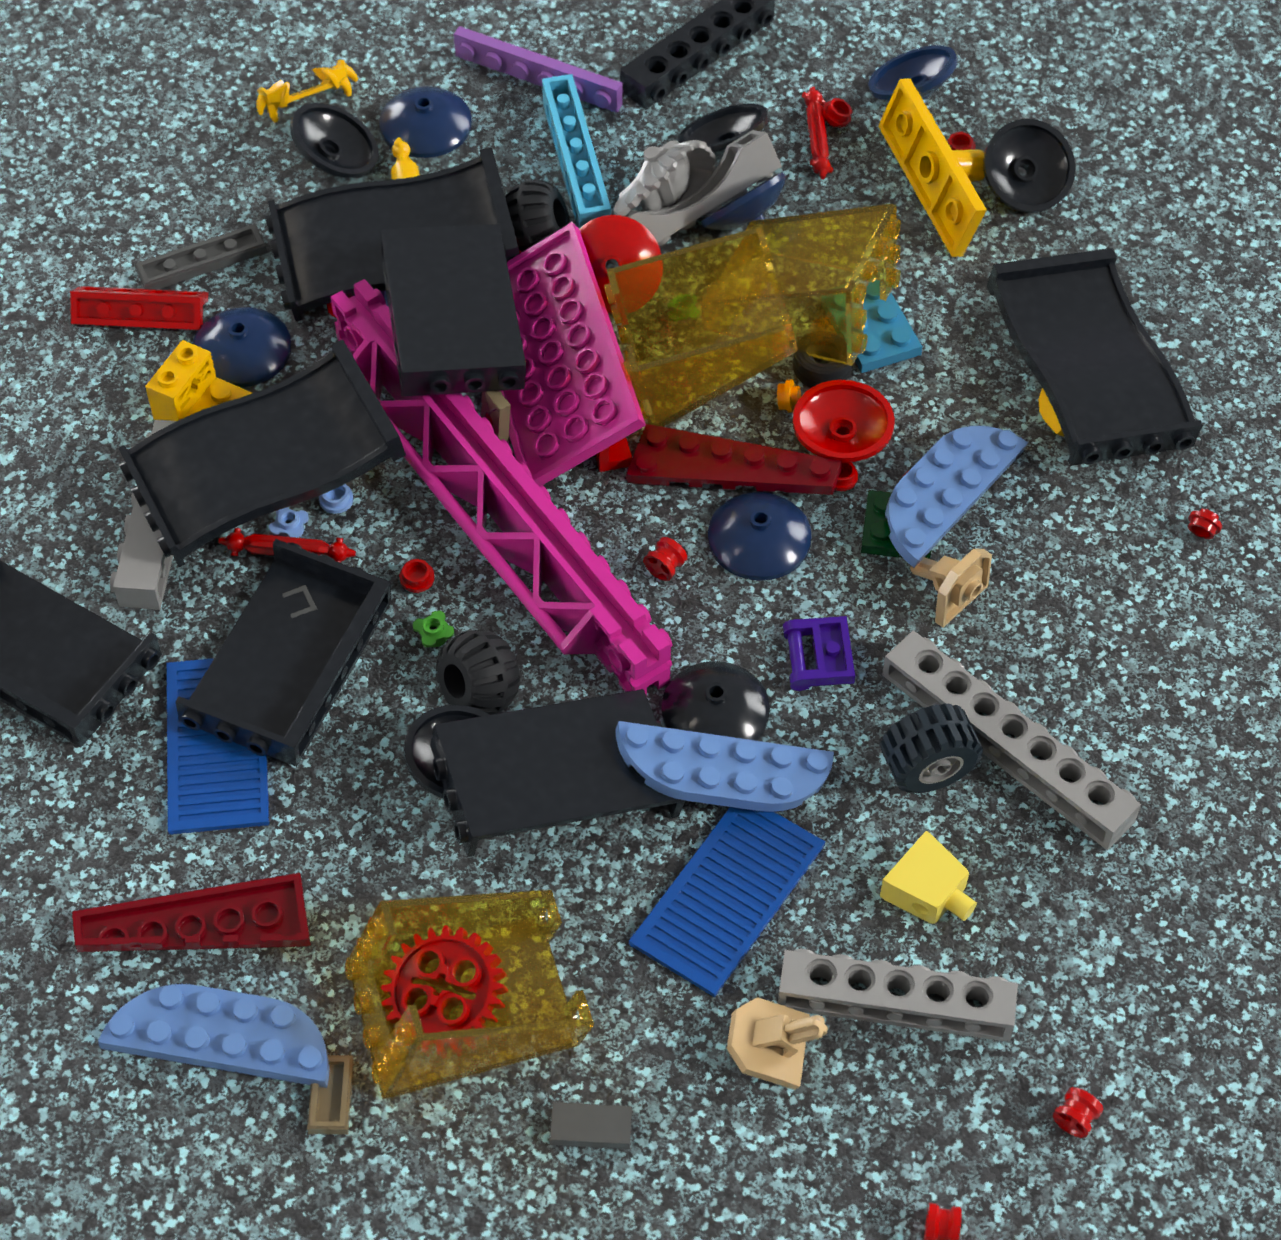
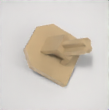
M973 549L961 561L944 556L937 562L924 557L915 568L910 567L912 574L932 580L935 589L938 591L935 623L944 628L988 587L992 560L991 553L985 549Z
M756 997L732 1012L727 1050L742 1073L796 1090L801 1084L806 1042L820 1039L823 1035H826L828 1027L825 1025L824 1018L820 1015L809 1017L810 1014Z

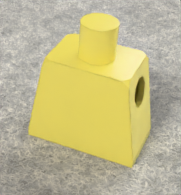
M928 831L923 833L882 881L880 897L883 900L930 924H935L947 910L965 921L977 905L976 901L963 893L969 876L968 870Z

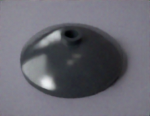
M309 103L301 106L293 115L290 122L292 140L300 154L317 169L340 178H358L371 172L376 165L379 150L374 136L363 122L348 111L331 104Z
M748 103L725 107L706 114L689 124L681 132L678 140L679 143L692 140L706 142V145L711 148L716 158L723 157L726 147L730 143L752 130L763 132L768 124L769 114L766 107L760 104Z
M1019 119L1001 127L988 142L983 158L984 175L990 190L1003 204L1020 212L1037 213L1054 207L1068 194L1075 178V157L1070 144L1055 127L1036 119ZM1019 167L1025 169L1026 176H1022L1019 173Z
M709 661L692 665L682 670L670 681L662 698V719L665 728L758 741L764 733L769 720L770 704L764 686L752 673L732 663ZM712 694H720V695H722V696H721V697H718V698H714V697H712L711 695H712Z
M446 705L429 710L418 717L409 728L404 743V760L413 779L428 792L443 798V791L445 789L442 780L437 781L433 771L434 756L430 747L434 724L487 716L489 714L470 706Z

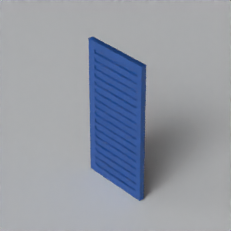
M214 658L166 663L169 835L269 825L267 755L259 756L252 753L245 746L234 742H223L214 734L204 730H192L180 722L178 718L177 698L180 696L188 700L190 699Z
M730 807L629 940L630 947L637 949L715 998L824 848L826 842L776 812Z

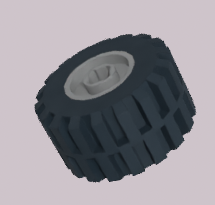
M946 703L931 705L906 715L893 724L890 730L883 735V740L880 741L882 754L898 788L901 791H906V793H926L941 789L958 781L977 766L976 764L981 760V754L983 753V748L964 709L961 706Z

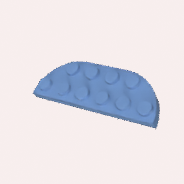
M989 426L962 427L947 433L939 439L896 484L886 506L885 518L888 519L891 531L889 537L902 558L915 568L1022 454L1028 442L1010 430Z
M618 721L616 727L617 745L627 766L632 765L645 778L644 783L650 788L666 796L691 802L765 812L793 809L802 805L804 800L820 791L833 763L834 752L623 721Z
M173 984L154 988L136 996L121 1007L109 1020L98 1040L100 1048L104 1050L306 1085L316 1083L319 1084V1087L327 1088L329 1081L330 1065L328 1052L323 1037L315 1023L297 1007L282 1000L190 984Z

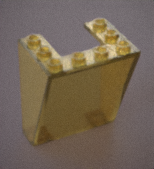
M884 204L750 221L702 304L704 331L794 352V350H798L808 354V356L853 366L858 354H863L867 346L868 336L864 334L867 310L863 309V302L869 282L880 281V300L885 301L892 288L896 289L900 282L901 271L897 269V262L900 257L901 246L897 245V237L901 221L897 219L896 205Z
M763 226L607 270L610 283L604 285L609 304L616 303L610 306L615 324L622 323L617 326L622 345L628 343V346H626L627 350L623 351L626 360L623 362L628 381L632 383L644 420H648V423L651 425L667 426L798 351L792 323L777 282Z
M552 890L379 902L372 917L368 919L363 933L357 939L353 951L346 959L345 973L347 979L352 980L355 992L354 1008L356 1013L361 1015L364 1026L363 1043L365 1048L370 1050L373 1061L372 1078L374 1083L379 1085L382 1099L436 1086L577 1047L581 1044L594 1026L584 991H576L569 1002H567L549 944V941L562 923ZM546 909L548 911V924L545 917ZM444 925H448L454 935L459 927H463L468 932V938L474 932L482 938L481 944L487 941L493 947L491 954H497L501 958L502 962L496 968H502L507 976L497 982L504 984L508 992L497 995V998L505 1004V1008H493L492 1013L499 1020L497 1023L486 1021L483 1024L485 1028L424 1033L418 1010L422 1009L427 1002V996L425 995L417 998L413 1005L407 1007L397 1024H391L386 1019V1016L393 1010H387L382 1006L381 1002L391 996L385 994L381 990V986L391 983L392 980L384 974V970L396 969L397 965L391 960V956L402 958L405 955L401 948L402 943L407 944L411 948L415 946L414 934L417 933L425 940L428 939V928L430 927L439 936H441ZM431 960L426 966L425 973L434 972L438 968L440 960ZM470 968L463 972L461 982L470 981L474 977L476 969ZM415 979L413 981V984L431 986L439 994L442 990H447L471 1000L476 997V994L459 993L449 984L447 988H440L424 980ZM457 1005L451 1009L449 1020H455L461 1016L463 1005ZM577 1009L579 1011L580 1019H577Z

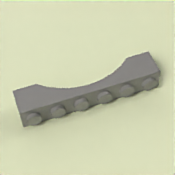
M752 130L727 145L724 155L712 176L698 191L686 200L671 207L655 211L630 210L626 217L635 219L643 224L653 234L659 246L667 243L671 239L670 235L679 230L683 231L693 227L697 223L696 219L704 214L709 215L717 212L722 208V203L730 198L735 199L747 193L748 187L754 183L767 181L773 176L772 172L782 167L768 133Z

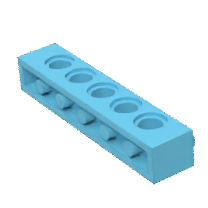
M573 75L543 78V107L575 222L580 229L584 224L597 217L611 215V206Z

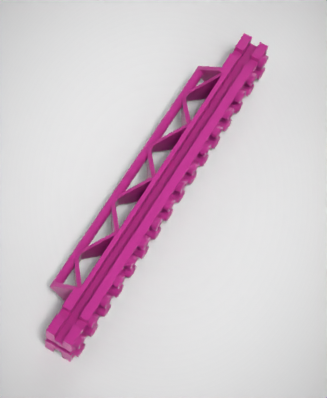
M363 279L353 285L355 296L348 298L343 291L332 295L333 314L338 319L335 322L338 341L343 339L399 434L406 454L404 458L564 655L595 654L610 674L614 673L618 677L619 685L625 692L644 689L647 696V687L651 684H654L658 690L669 684L670 667L672 666V641L668 633L663 628L658 629L655 624L650 625L652 619L647 608L643 604L635 602L626 583L622 579L617 580L611 573L605 558L601 555L597 556L593 552L585 534L581 531L577 532L572 527L567 513L562 508L557 509L552 503L547 489L543 485L538 486L532 479L527 465L524 462L519 463L513 456L509 444L504 439L500 440L494 434L491 423L486 417L481 418L469 396H463L461 393L401 396L389 307L386 305L380 290L377 288L373 289ZM383 386L395 400L380 401ZM399 429L423 441L422 457ZM434 448L448 465L431 464ZM451 493L477 507V525ZM487 513L503 532H487L485 530ZM506 560L533 574V593ZM542 580L560 602H544L541 599ZM563 630L569 632V634L566 635Z

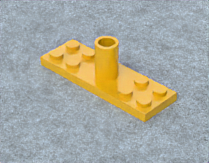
M899 79L878 127L951 257H963L987 211L970 182L981 181L985 177L983 170L984 152L980 149L952 150L911 79Z

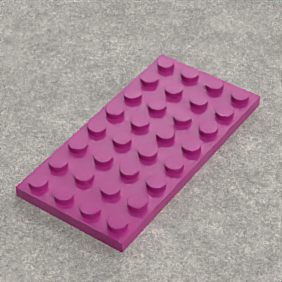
M573 222L507 261L526 362L524 389L500 392L511 405L509 437L516 460L527 465L532 479L538 486L546 484L646 426L580 230Z

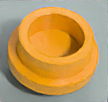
M789 379L785 383L778 384L777 403L779 410H787L788 413H793L795 405L801 397L800 386H795L792 379Z

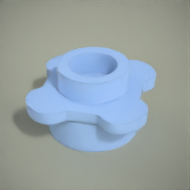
M288 507L277 510L275 521L269 525L270 532L278 536L301 537L304 532V523L309 520L308 513L304 510L297 512Z

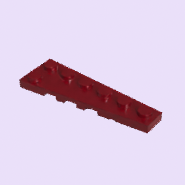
M646 424L627 470L626 478L627 483L669 486L670 482L689 483V487L703 488V484H720L723 486V489L736 490V486H754L757 491L833 495L842 464L841 460Z
M301 873L72 911L74 942L77 952L311 946Z

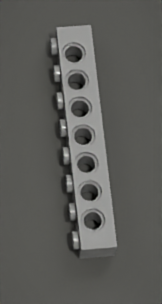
M913 630L885 656L882 676L923 708L945 703L961 706L967 714L983 748V754L1107 851L1135 823L1141 804L1132 793L1126 789L1119 788L1107 779L1102 770L1090 766L1077 755L1072 747L1056 740L1043 725L1034 723L1022 714L1014 703L1005 701L992 690L988 683L980 679L978 680L966 671L958 660L949 658L941 652L929 638H923ZM922 670H928V671H931V672H933V673H926V672H923ZM950 691H955L960 694H952L950 693ZM977 713H985L988 716H981ZM1005 734H1011L1016 736L1017 738H1010ZM1033 756L1043 757L1045 760H1039L1034 758ZM1062 778H1069L1074 782H1066ZM1091 800L1100 801L1104 805L1094 804Z

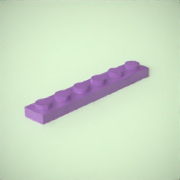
M460 26L454 33L455 56L466 61L474 62L542 86L543 78L572 74L580 100L616 113L623 105L622 82Z

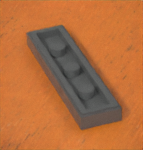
M252 224L135 263L134 265L144 289L158 290L267 253V247L256 224Z

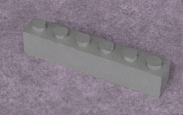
M155 420L152 433H147L146 438L176 421ZM132 492L131 504L133 509L131 515H126L124 532L126 537L124 543H120L118 546L117 561L119 565L117 572L113 571L111 574L110 591L115 593L119 607L161 610L173 555L165 557L157 541V538L163 535L160 530L152 531L143 514L150 511L147 504L140 507Z

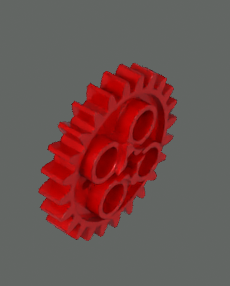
M444 925L441 936H439L430 927L428 928V939L423 940L416 933L414 934L415 946L411 948L407 944H401V948L405 953L402 958L391 956V960L397 967L395 970H384V974L392 981L381 986V990L391 997L383 1000L381 1004L387 1010H393L386 1016V1019L391 1024H397L394 1031L401 1037L407 1035L406 1041L410 1045L415 1046L420 1041V1047L425 1052H429L434 1044L436 1050L440 1054H444L447 1043H449L456 1052H459L462 1039H465L473 1046L475 1045L473 1033L478 1031L487 1036L488 1032L483 1024L486 1021L492 1023L499 1021L492 1011L493 1008H505V1004L497 998V995L507 993L508 989L504 984L497 981L504 979L507 974L502 968H496L502 962L501 958L497 954H491L493 947L487 941L481 944L482 938L474 932L468 938V932L463 927H459L454 935L448 925ZM431 960H440L439 966L434 972L425 973L426 966ZM475 968L474 977L470 981L462 983L461 976L463 972L467 969ZM415 979L424 980L440 988H447L449 984L459 993L476 994V997L471 1000L447 990H442L439 994L433 987L413 984V981ZM423 995L427 996L425 1006L420 1010H413L415 1000ZM457 1005H463L461 1016L455 1020H449L451 1009Z

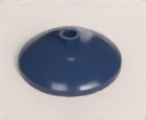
M941 45L926 46L905 52L889 60L872 74L868 82L870 92L874 97L889 102L899 79H911L922 100L936 92L952 76L958 64V58L952 48Z
M416 87L396 95L384 106L380 114L379 125L384 141L391 148L394 141L400 137L410 147L409 157L433 158L450 153L464 143L471 131L472 118L468 105L453 92L437 87Z
M783 171L722 207L717 212L701 221L702 226L710 230H731L747 224L748 228L751 229L766 220L763 213L770 209L778 200L784 187L785 174Z
M252 307L233 308L214 315L201 326L193 340L194 345L211 352L216 377L238 387L254 386L278 374L289 360L292 346L289 331L281 319L268 311Z
M747 493L726 501L716 510L709 523L708 544L715 560L730 573L749 580H772L791 573L803 563L810 550L811 528L805 514L788 499L771 493Z

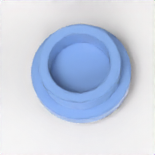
M346 484L319 496L322 509L333 514L345 512L352 506L354 501L353 492Z

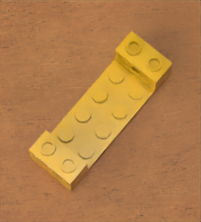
M184 340L179 343L145 386L154 420L178 421L209 407L252 394L248 390L217 378L211 352Z

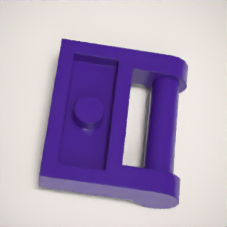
M847 616L794 619L783 624V634L788 639L792 674L789 676L791 689L803 691L811 686L854 684L855 670ZM805 635H812L816 669L806 670L802 637Z

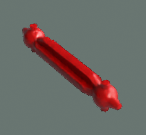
M811 86L807 93H802V98H804L805 104L808 106L806 113L811 154L813 157L810 165L821 179H825L826 175L834 170L828 160L829 150L825 118L822 114V106H824L825 100H823L822 94L814 86Z
M234 528V532L218 539V543L227 546L231 551V556H238V552L243 549L251 554L274 556L273 543L275 539L286 543H295L307 551L318 555H327L339 563L346 558L356 556V551L348 548L343 543V538H336V542L329 545L325 541L318 539L255 533L245 537L241 533L240 528Z

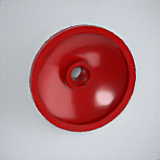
M605 215L584 224L579 230L607 312L622 313L642 305L655 291L662 274V254L653 234L640 222L622 215ZM610 259L618 262V269L614 272L609 271L606 267V263Z
M832 380L810 388L799 398L793 412V429L800 443L817 456L841 460V462L861 461L879 453L889 443L895 425L894 412L888 400L873 387L851 380Z

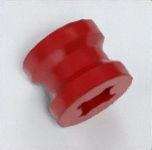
M661 537L655 544V551H649L643 558V563L654 577L663 581H670L675 575V568L681 567L687 561V554L683 547L675 540Z
M1072 1087L1068 1089L1064 1096V1105L1058 1106L1052 1117L1056 1124L1065 1132L1078 1138H1086L1092 1129L1090 1123L1092 1120L1100 1117L1103 1112V1106L1092 1094L1083 1089Z
M928 1203L924 1240H959L962 1207L953 1206L948 1210L941 1209L938 1204Z

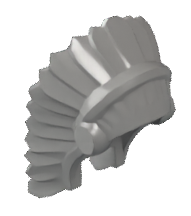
M671 140L661 147L652 146L646 148L643 151L644 163L633 182L619 193V200L615 203L613 210L614 215L626 216L638 204L641 205L643 211H655L671 207L686 200L698 191L714 173L717 161L715 154L706 145V142L700 140L683 143Z

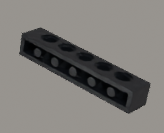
M719 0L620 68L622 93L645 110L656 102H660L670 92L683 86L699 72L706 70L710 64L726 56L733 48L742 42H746L763 27L769 26L774 20L775 0Z

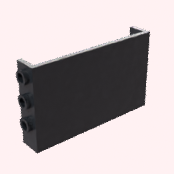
M500 224L381 230V259L401 396L524 389L526 362Z
M275 539L273 543V564L190 699L179 696L176 700L179 721L192 730H204L214 734L223 742L237 743L247 747L256 755H268L297 767L392 602L391 582L366 573L359 567H350L339 563L327 555H318L307 551L295 543H286ZM306 585L317 610L291 618L290 614L308 608L310 605L303 591L287 597H283V593Z
M0 559V701L81 748L98 727L112 717L115 708L124 697L134 692L138 681L144 674L157 665L162 655L157 636L150 632L144 640H141L2 562Z
M644 689L434 724L430 742L434 756L433 771L436 780H442L445 789L443 791L444 805L447 812L453 813L455 819L454 835L458 844L463 843L467 857L475 856L478 840L662 805H667L671 818L679 817L683 804L686 801L666 796L644 783L645 778L632 765L627 766L617 745L616 727L618 721L662 727L661 722L654 717Z

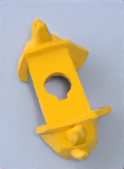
M339 59L336 66L332 68L322 67L313 69L312 71L321 81V84L289 95L290 83L285 82L283 84L282 80L272 85L269 90L260 87L257 90L259 94L256 101L258 115H263L266 106L270 118L276 123L279 121L278 108H285L292 101L329 88L336 90L341 87L345 95L350 97L352 95V88L348 77L354 82L358 81V77L355 71L345 63L344 59Z

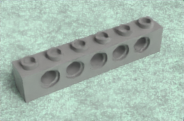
M796 949L794 951L785 950L778 1004L805 1013L1010 1042L1015 1025L1018 983L1008 982L1007 979L998 976L980 978L969 976L962 971L945 973L931 971L929 968L921 965L903 967L892 965L885 960L868 962L854 960L852 957L844 954L826 956L815 954L808 949ZM816 977H821L826 979L829 983L825 985L815 984L812 981V979ZM853 983H861L864 984L867 987V989L858 991L853 989L850 985ZM898 988L903 990L906 995L895 996L889 990ZM938 994L945 1000L935 1002L928 995ZM975 999L980 1001L984 1006L978 1008L969 1005L967 1001Z

